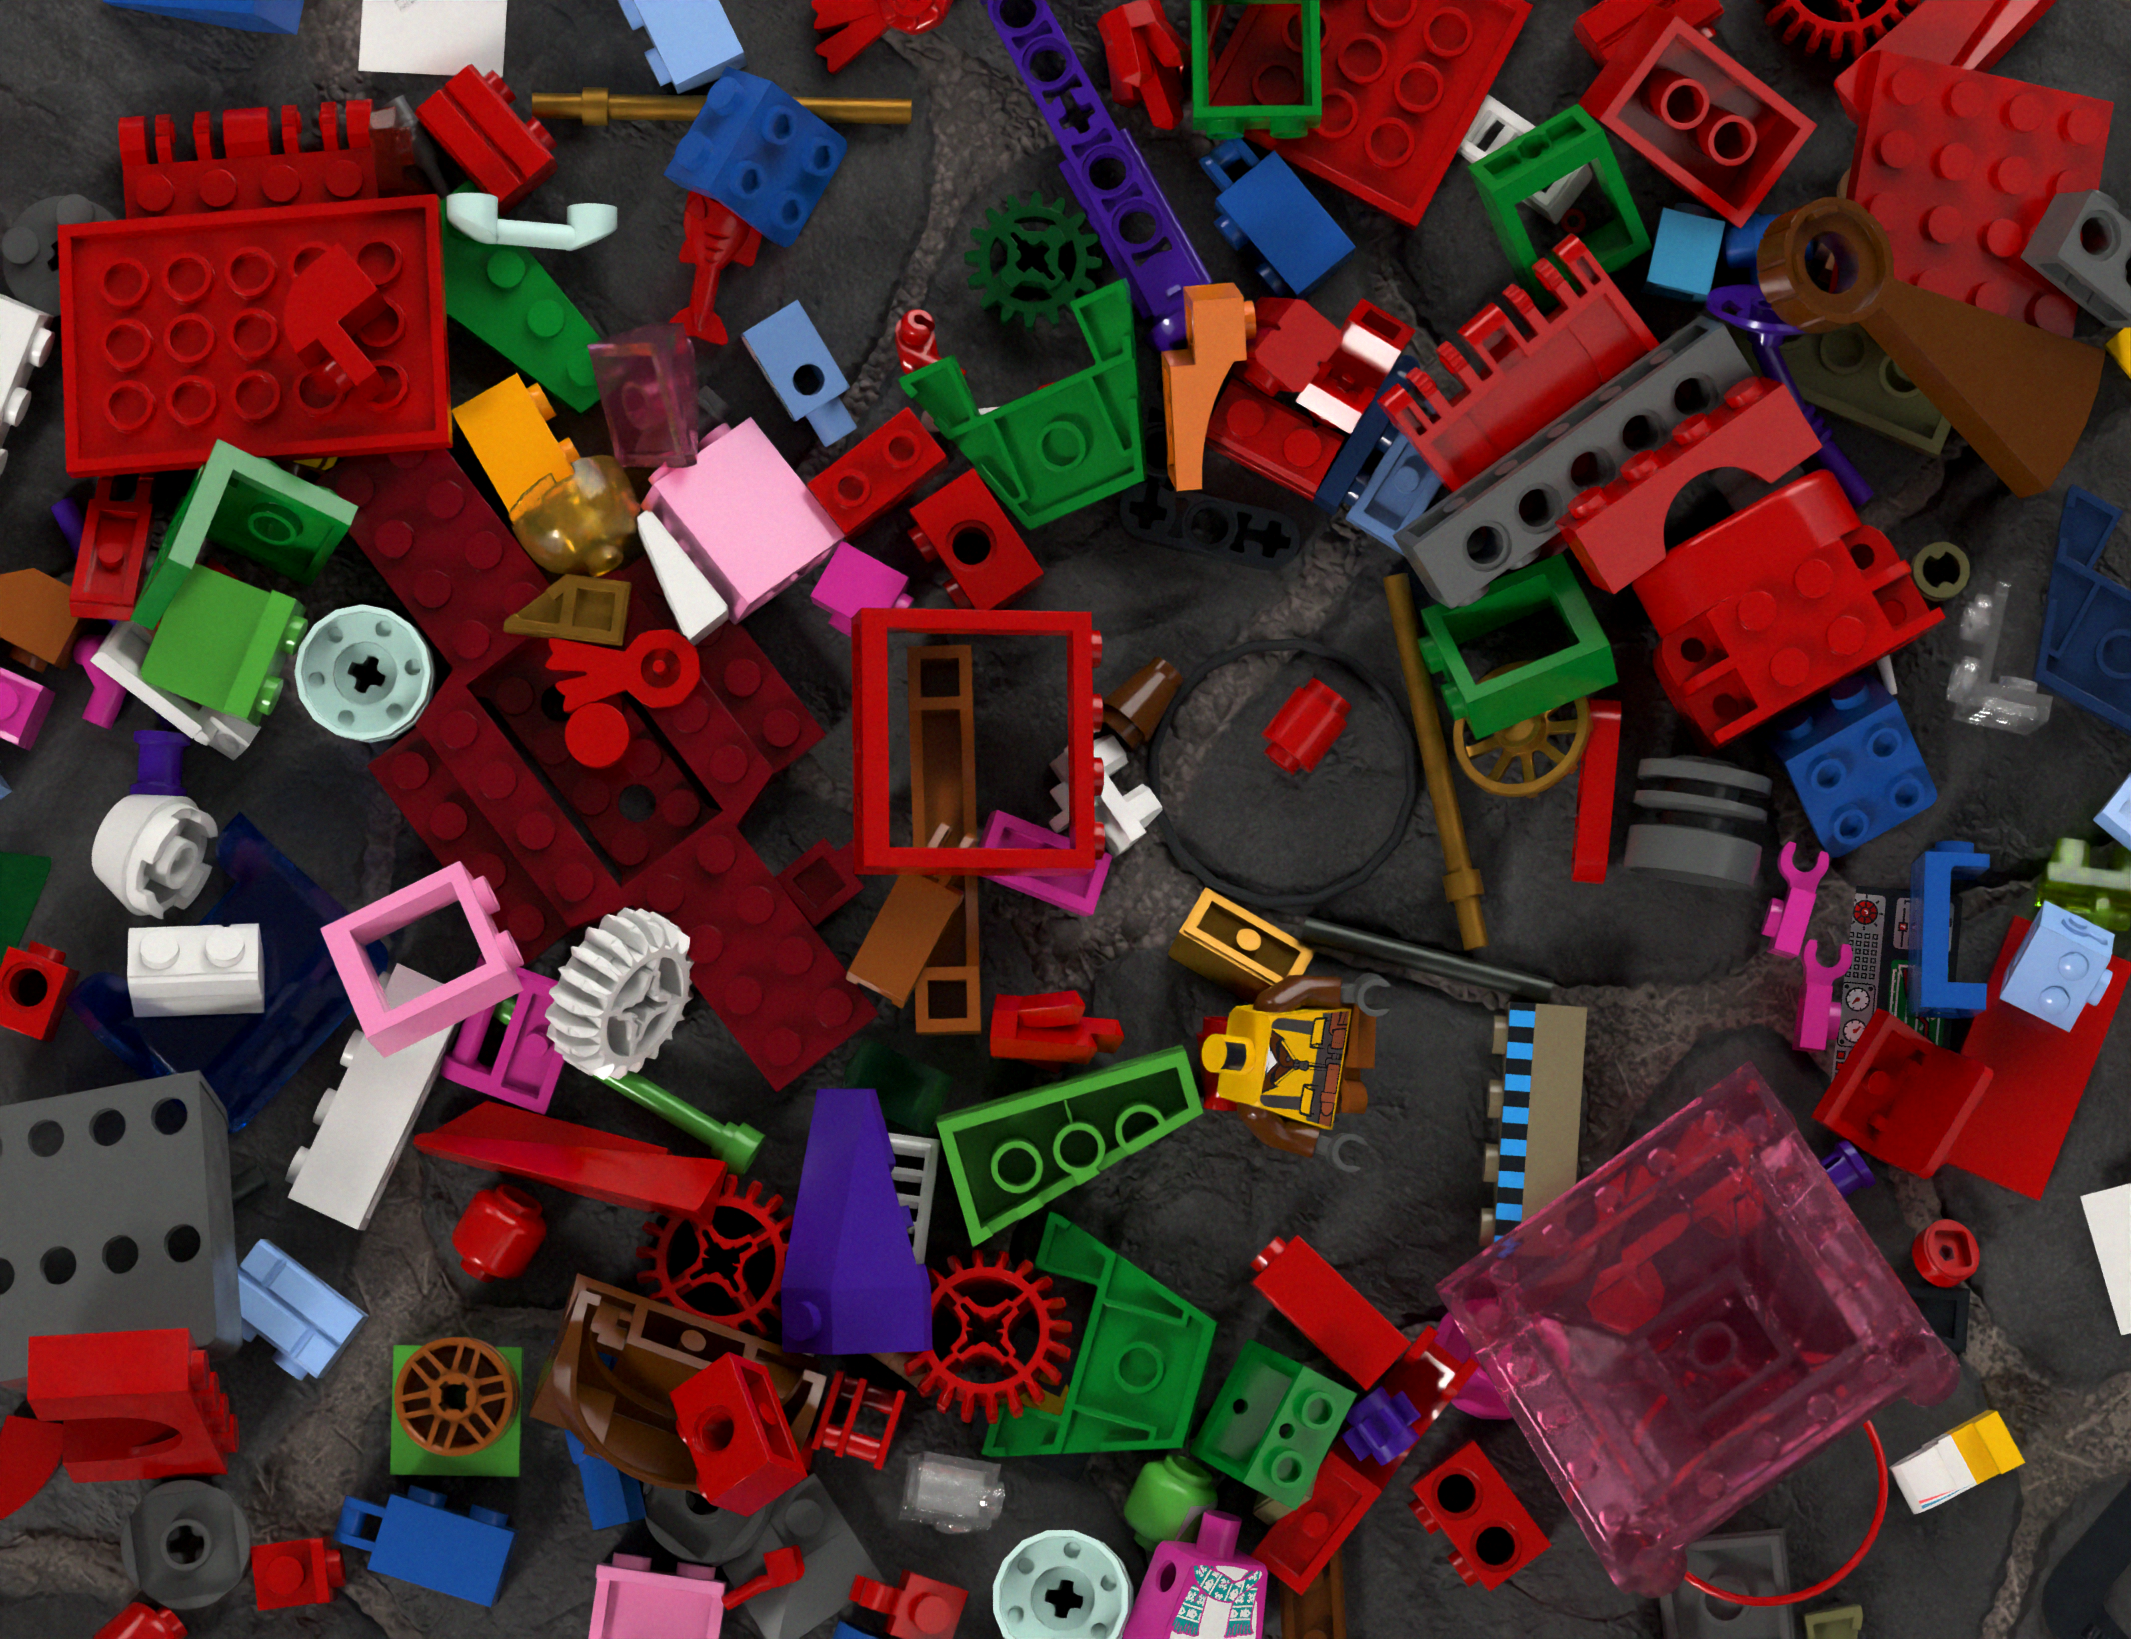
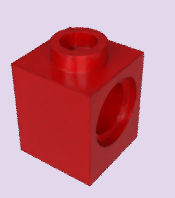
M30 940L26 952L8 946L0 967L1 1026L42 1041L53 1043L80 972L63 966L67 953ZM40 971L46 978L48 985L46 996L39 1004L27 1007L19 997L18 988L20 981L28 973Z

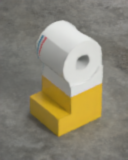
M1986 1410L1921 1445V1449L1890 1466L1889 1470L1913 1514H1918L1942 1504L1998 1474H2004L2024 1464L2025 1461L1998 1411Z

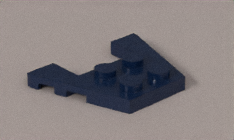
M2072 484L2068 487L2063 499L2031 682L2131 736V591L2093 570L2097 558L2123 511L2079 486Z

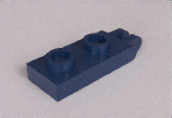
M1404 355L1398 358L1316 492L1313 500L1314 505L1335 516L1343 502L1351 507L1356 504L1372 477V474L1363 470L1375 448L1386 453L1399 433V430L1378 405L1377 399L1396 383L1409 393L1411 386L1407 383L1405 375L1415 367L1420 369V364L1415 357Z

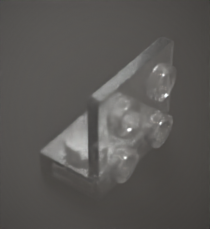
M1996 580L1981 594L1977 593L1974 603L1967 602L1960 625L1959 639L1969 641L1962 663H1955L1952 668L1946 700L1956 703L1953 714L1954 720L2029 735L2048 722L2053 696L2036 693L2038 684L2022 678L2000 676L1998 684L1990 683L2010 583Z

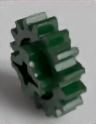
M1033 191L1030 206L1021 207L1014 194L1007 196V213L1001 215L997 210L988 207L985 210V217L990 228L985 230L972 227L970 231V238L981 247L980 250L964 253L966 265L980 268L979 272L974 273L967 279L968 287L970 290L986 289L987 292L980 301V308L986 312L993 309L996 305L1002 307L1000 320L1003 326L1007 327L1014 317L1018 315L1024 317L1026 332H1033L1036 319L1039 317H1046L1052 329L1059 328L1058 312L1065 308L1070 314L1075 316L1070 302L1077 299L1078 293L1087 295L1096 291V285L1086 278V274H1093L1102 270V259L1087 256V252L1099 245L1098 235L1080 234L1086 223V215L1083 212H1079L1068 219L1064 216L1066 199L1059 197L1050 209L1042 207L1040 191ZM1040 222L1048 224L1050 227L1044 232L1025 231L1019 224ZM996 242L1001 245V249L1007 254V265L994 278L990 267V260ZM1072 245L1076 256V267L1072 279L1068 282L1065 274L1059 269V259L1067 253V249ZM1018 246L1023 252L1027 251L1032 256L1039 255L1042 251L1045 253L1044 267L1048 277L1043 272L1039 273L1033 267L1025 272L1021 271L1022 255L1018 250ZM1022 292L1042 293L1048 300L1027 302L1018 300L1016 297Z

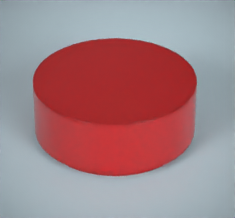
M590 703L577 709L569 718L565 728V742L569 752L579 763L589 768L604 769L615 765L626 755L631 742V731L627 720L616 708L605 703Z

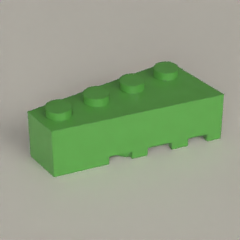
M1178 1045L938 1115L936 1120L968 1233L974 1247L992 1237L997 1231L1018 1219L1028 1216L1043 1207L1045 1203L1076 1185L1083 1184L1129 1154H1134L1204 1112L1186 1051L1183 1045Z

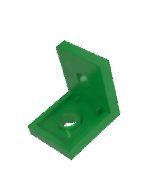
M217 439L206 465H201L194 476L187 495L181 497L129 620L154 630L190 573L205 537L310 587L350 528L358 506L340 498L329 488L315 486L282 470L277 464L268 459L255 457Z

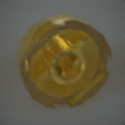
M607 455L585 457L571 462L570 464L575 474L559 482H556L552 473H549L526 490L510 509L509 518L513 523L510 526L520 544L539 566L551 573L563 575H583L589 573L592 577L604 575L615 569L622 562V553L629 547L638 530L637 517L640 516L639 499L631 481L616 457Z

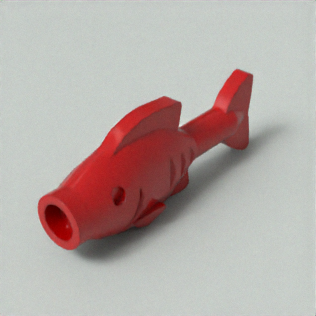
M689 190L683 211V227L686 240L681 245L678 260L680 263H695L696 271L689 307L680 310L664 326V333L673 336L697 337L709 343L724 346L728 343V336L720 317L713 311L721 271L731 261L745 267L753 266L762 234L717 200Z

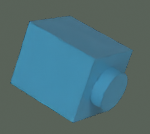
M1676 203L1674 210L1663 208L1656 222L1651 244L1653 248L1650 249L1641 292L1703 306L1711 289L1726 222L1711 219L1713 212L1699 205Z

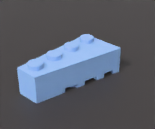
M618 0L631 29L634 31L644 26L654 48L644 52L660 86L672 82L678 95H688L718 80L726 66L737 70L747 66L744 51L719 0Z

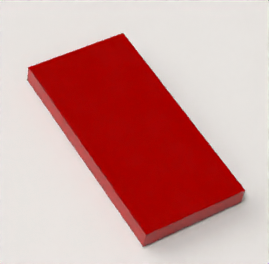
M2014 915L2010 920L1985 982L1987 984L1986 1010L1970 1020L1957 1052L1982 1062L1993 1070V1078L1987 1087L1984 1102L1966 1121L1953 1143L1952 1153L1945 1164L2032 1200L2040 1201L2131 974V962L2111 955V960L2106 969L2112 971L2113 974L2103 997L2097 1006L2086 1002L2070 1032H2067L1999 998L2004 972L2032 924V921Z

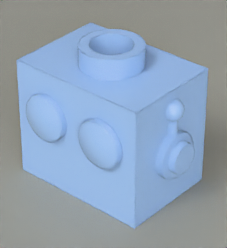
M2045 900L2004 972L1999 998L2070 1032L2086 1002L2097 1006L2110 983L2113 972L2106 969L2111 960L2115 934Z

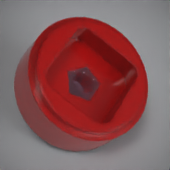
M1942 1219L1934 1222L1920 1231L1913 1242V1260L1918 1271L1927 1281L1936 1286L1953 1287L1973 1275L1979 1265V1247L1974 1236L1964 1225L1954 1220Z

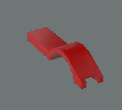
M1427 1325L1380 1384L1391 1398L1403 1390L1421 1414V1417L1411 1424L1420 1438L1480 1366L1471 1357H1468L1464 1363H1461L1433 1340L1438 1335V1332L1429 1325ZM1350 1424L1348 1425V1427L1346 1428V1430L1343 1432V1434H1344L1346 1431H1348L1350 1428H1352V1426H1351ZM1341 1435L1318 1468L1312 1499L1299 1506L1296 1511L1293 1510L1277 1520L1250 1556L1265 1564L1266 1569L1302 1596L1381 1494L1391 1477L1420 1438L1397 1457L1381 1466L1372 1453L1362 1461H1359Z

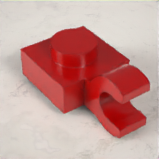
M903 1569L897 1587L856 1574L847 1599L858 1602L859 1605L886 1613L887 1617L882 1630L890 1635L902 1639H953L969 1591Z

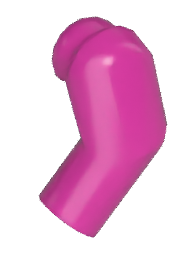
M87 634L77 640L73 649V657L76 663L83 664L94 686L81 718L111 730L128 690L90 661L107 636Z

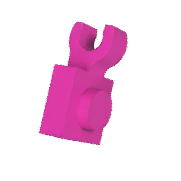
M1791 841L1782 847L1777 861L1779 872L1787 882V890L1784 891L1782 900L1772 897L1761 930V934L1771 937L1767 952L1788 959L1799 956L1816 899L1817 885L1829 866V854L1820 851L1817 853L1815 864L1811 871L1801 872L1797 870L1792 862L1796 843Z
M1809 939L1805 942L1801 951L1803 982L1799 989L1792 1050L1819 1053L1825 1050L1826 1039L1836 1041L1841 1019V1003L1831 1001L1833 992L1831 984L1835 979L1843 976L1851 966L1853 954L1852 948L1848 944L1839 945L1836 964L1833 967L1827 968L1821 966L1816 960L1817 940Z

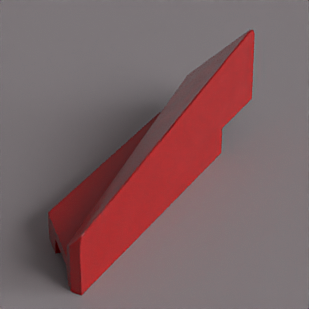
M1925 0L1835 79L1834 87L1848 119L1859 125L1871 52L1883 49L1987 73L2057 0Z
M490 1101L483 1102L431 1133L423 1132L416 1135L412 1143L424 1154L650 1214L659 1212L711 1226L729 1166L727 1162L716 1159L673 1156V1153L668 1148Z

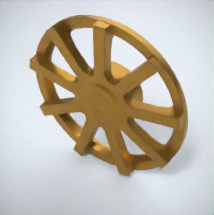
M1519 661L1506 664L1485 675L1475 685L1535 661ZM1586 696L1574 700L1578 719L1550 722L1548 718L1561 707L1559 706L1495 732L1493 737L1469 747L1464 745L1465 717L1455 721L1453 729L1454 751L1464 773L1477 786L1491 795L1495 794L1504 797L1526 796L1529 799L1538 797V793L1554 786L1569 773L1573 775L1578 769L1576 764L1585 751L1590 732H1593V721L1591 720ZM1576 733L1573 744L1566 756L1547 742L1549 735ZM1502 748L1503 752L1487 777L1482 775L1471 763L1473 759ZM1535 751L1543 752L1558 764L1553 770L1536 779L1533 759ZM1519 756L1521 758L1524 783H1500L1514 758Z

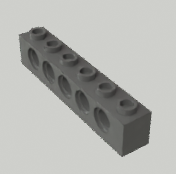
M1701 315L1393 535V538L1432 598L1450 609L1457 605L1462 607L1472 604L1488 592L1490 581L1507 569L1521 568L1539 556L1542 551L1541 545L1560 532L1555 521L1569 512L1567 506L1573 498L1592 487L1599 486L1601 489L1622 475L1620 467L1631 457L1645 450H1653L1655 452L1674 438L1672 431L1677 425L1693 415L1699 413L1709 414L1726 402L1724 395L1732 386L1755 375L1725 325ZM1690 378L1692 383L1691 395L1686 403L1676 407L1674 402L1675 391L1681 382ZM1639 415L1641 428L1638 436L1630 443L1624 444V426L1632 417ZM1588 452L1590 463L1587 472L1580 479L1573 481L1571 478V467L1574 460L1579 455ZM1536 489L1538 492V503L1535 510L1530 515L1521 518L1519 514L1521 499L1526 493ZM1485 526L1487 538L1484 546L1478 552L1469 555L1467 542L1470 535L1477 528Z

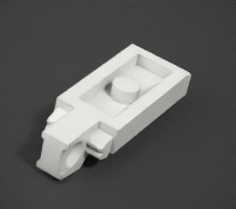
M118 620L90 661L190 738H194L195 741L205 746L210 745L233 761L237 759L248 748L261 727L259 725L256 727L146 682L141 675V667L158 628L155 627L154 630H151L134 621Z

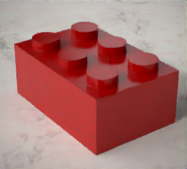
M1652 3L1578 102L1601 128L1704 207L1710 209L1713 214L1740 229L1818 126L1679 16Z

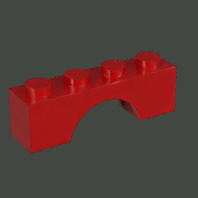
M1752 376L1738 382L1725 393L1724 398L1726 402L1707 415L1699 413L1687 418L1672 431L1674 438L1655 452L1653 450H1645L1636 454L1620 467L1621 476L1602 489L1599 486L1587 489L1569 502L1567 506L1569 512L1555 521V524L1593 585L1615 594L1666 558L1664 546L1666 515L1677 493L1692 478L1714 468L1737 467L1749 476L1771 484L1823 447L1784 383L1761 376L1759 379L1756 376Z

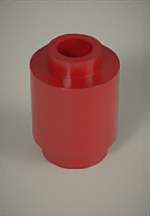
M1312 677L1304 688L1299 686L1295 688L1260 734L1269 743L1263 753L1272 762L1291 775H1294L1299 767L1312 773L1347 727L1348 723L1344 719L1352 710V706L1327 685Z

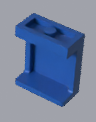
M1963 841L1935 842V848L1928 849L1911 864L1906 1017L1971 1020L1986 1010L1987 984L1948 982L1951 879L1975 880L1990 868V854L1974 853V843Z

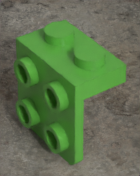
M194 563L190 573L163 614L141 667V675L146 682L258 727L262 715L266 714L269 716L279 699L283 687V679L278 677L287 655L294 656L304 639L308 620L303 617L307 608L297 599L275 590L269 593Z

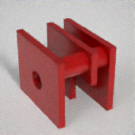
M838 1369L836 1370L811 1448L820 1450L826 1447L835 1450V1456L843 1458L847 1454L874 1463L873 1468L882 1470L885 1466L909 1391L900 1389L898 1392L885 1389L870 1384L871 1379L860 1377L858 1380L847 1376L848 1371ZM839 1399L851 1402L843 1428L831 1424ZM862 1406L890 1415L882 1440L853 1431Z

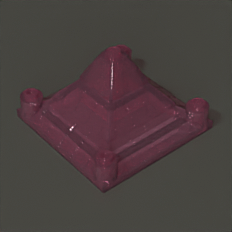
M1751 1060L1434 1286L1616 1587L1626 1595L1632 1590L1647 1598H1661L1672 1593L1682 1583L1686 1575L1688 1558L1685 1549L1692 1542L1704 1537L1735 1515L1736 1511L1745 1505L1751 1504L1778 1485L1790 1473L1796 1472L1826 1451L1837 1440L1843 1439L1869 1421L1884 1407L1890 1406L1903 1396L1910 1403L1921 1407L1935 1406L1945 1401L1956 1390L1960 1381L1961 1367L1956 1355L1936 1335L1797 1128L1792 1111L1775 1094L1760 1070Z

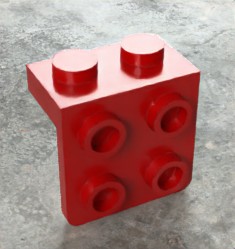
M1877 1008L1811 1117L1839 1137L1845 1138L1852 1146L1865 1155L1919 1178L1928 1179L1949 1159L1953 1150V1143L1966 1121L1984 1102L1987 1087L1993 1078V1070L1982 1062L1935 1045L1890 1012Z

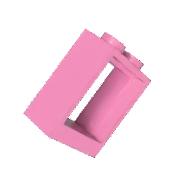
M460 861L320 928L365 1037L384 1058L524 990L515 971L516 968L524 965L520 951L508 930L501 933L498 932L491 914L500 910L496 896L484 875L474 879ZM459 900L487 964L391 1009L365 946Z

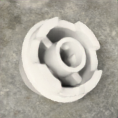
M143 794L126 796L113 806L99 827L92 849L94 873L131 913L138 916L150 914L156 918L164 919L163 912L173 905L183 910L186 909L205 885L212 866L202 861L207 847V837H218L216 823L208 813L199 810L196 803L188 797Z

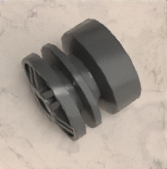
M1679 755L1666 759H1641L1638 765L1637 777L1643 781L1664 786V791L1637 790L1634 792L1633 803L1647 810L1660 813L1659 823L1637 824L1629 827L1622 869L1647 877L1721 889L1754 890L1757 884L1762 846L1748 839L1735 836L1736 825L1764 824L1767 820L1768 812L1758 807L1740 803V798L1766 799L1770 797L1773 780L1766 776L1748 772L1737 764L1705 757Z

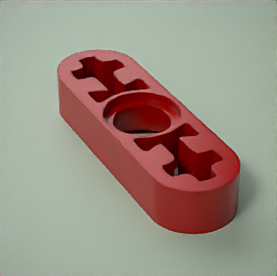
M1588 698L1591 720L1593 721V732H1590L1588 743L1580 760L1570 877L1573 882L1604 884L1608 863L1617 768L1621 701Z

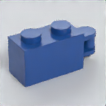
M1241 138L1223 140L1199 159L1203 170L1222 192L1215 200L1214 210L1220 216L1213 222L1215 227L1234 250L1238 251L1245 246L1260 264L1254 269V272L1274 297L1280 298L1285 294L1291 299H1304L1353 259L1356 246L1275 150L1260 161ZM1240 160L1249 171L1233 183L1225 171Z
M410 1484L407 1495L399 1492L390 1494L387 1506L346 1495L332 1539L372 1552L367 1567L369 1570L491 1608L498 1603L520 1530L506 1526L509 1516L506 1513L477 1504L471 1505L469 1514L444 1507L447 1495ZM367 1514L383 1518L376 1540L361 1536Z

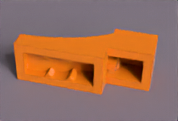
M1234 282L1184 286L1186 349L1161 351L1167 470L1176 491L1202 489L1204 442L1215 399L1233 362L1247 360L1246 340L1256 338L1254 304L1252 301H1244L1243 295Z

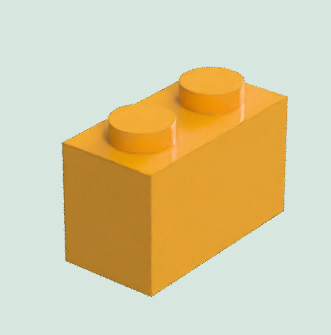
M516 373L451 410L519 529L585 492L577 476L588 469L569 437L558 443L546 421L555 417L556 413L538 382L526 388L520 376Z

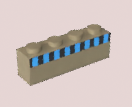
M1509 1002L1505 1006V1016L1494 1015L1491 1054H1502L1501 1080H1489L1487 1118H1498L1496 1144L1485 1143L1482 1174L1483 1182H1494L1492 1208L1481 1207L1478 1230V1246L1489 1247L1488 1260L1563 1266L1571 1264L1587 1007Z

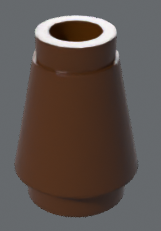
M1154 657L1148 665L1141 668L1102 700L1103 723L1100 732L1104 736L1114 735L1126 752H1132L1138 744L1147 745L1174 698L1177 689L1184 682L1181 674L1167 661Z

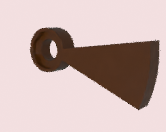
M1822 197L1781 214L1768 225L1763 234L1764 239L1760 240L1757 250V270L1759 271L1757 275L1760 289L1766 301L1771 304V308L1781 320L1792 327L1796 326L1798 330L1810 334L1828 333L1859 322L2019 499L2050 489L2068 462L2086 426L2098 391L2106 354L2105 350L1894 279V258L1890 241L1876 218L1871 213L1868 214L1867 210L1855 201L1845 198L1839 199L1838 197ZM1811 239L1823 243L1832 252L1837 262L1839 277L1837 286L1832 294L1820 290L1811 281L1806 271L1804 257L1807 245Z

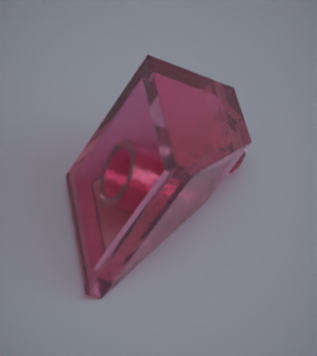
M684 323L646 324L587 344L618 467L688 468L696 465L698 457L699 383L694 367L695 350L692 342L686 335Z

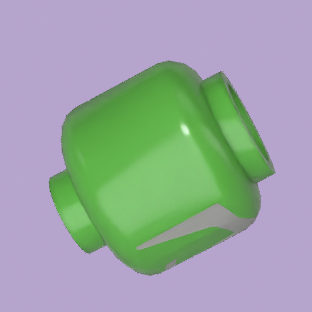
M1168 1454L1165 1460H1152L1145 1464L1123 1507L1125 1519L1136 1530L1133 1536L1134 1540L1140 1546L1155 1553L1157 1545L1164 1540L1197 1543L1204 1510H1216L1218 1506L1217 1492L1210 1484L1213 1479L1210 1472L1198 1463L1176 1454Z

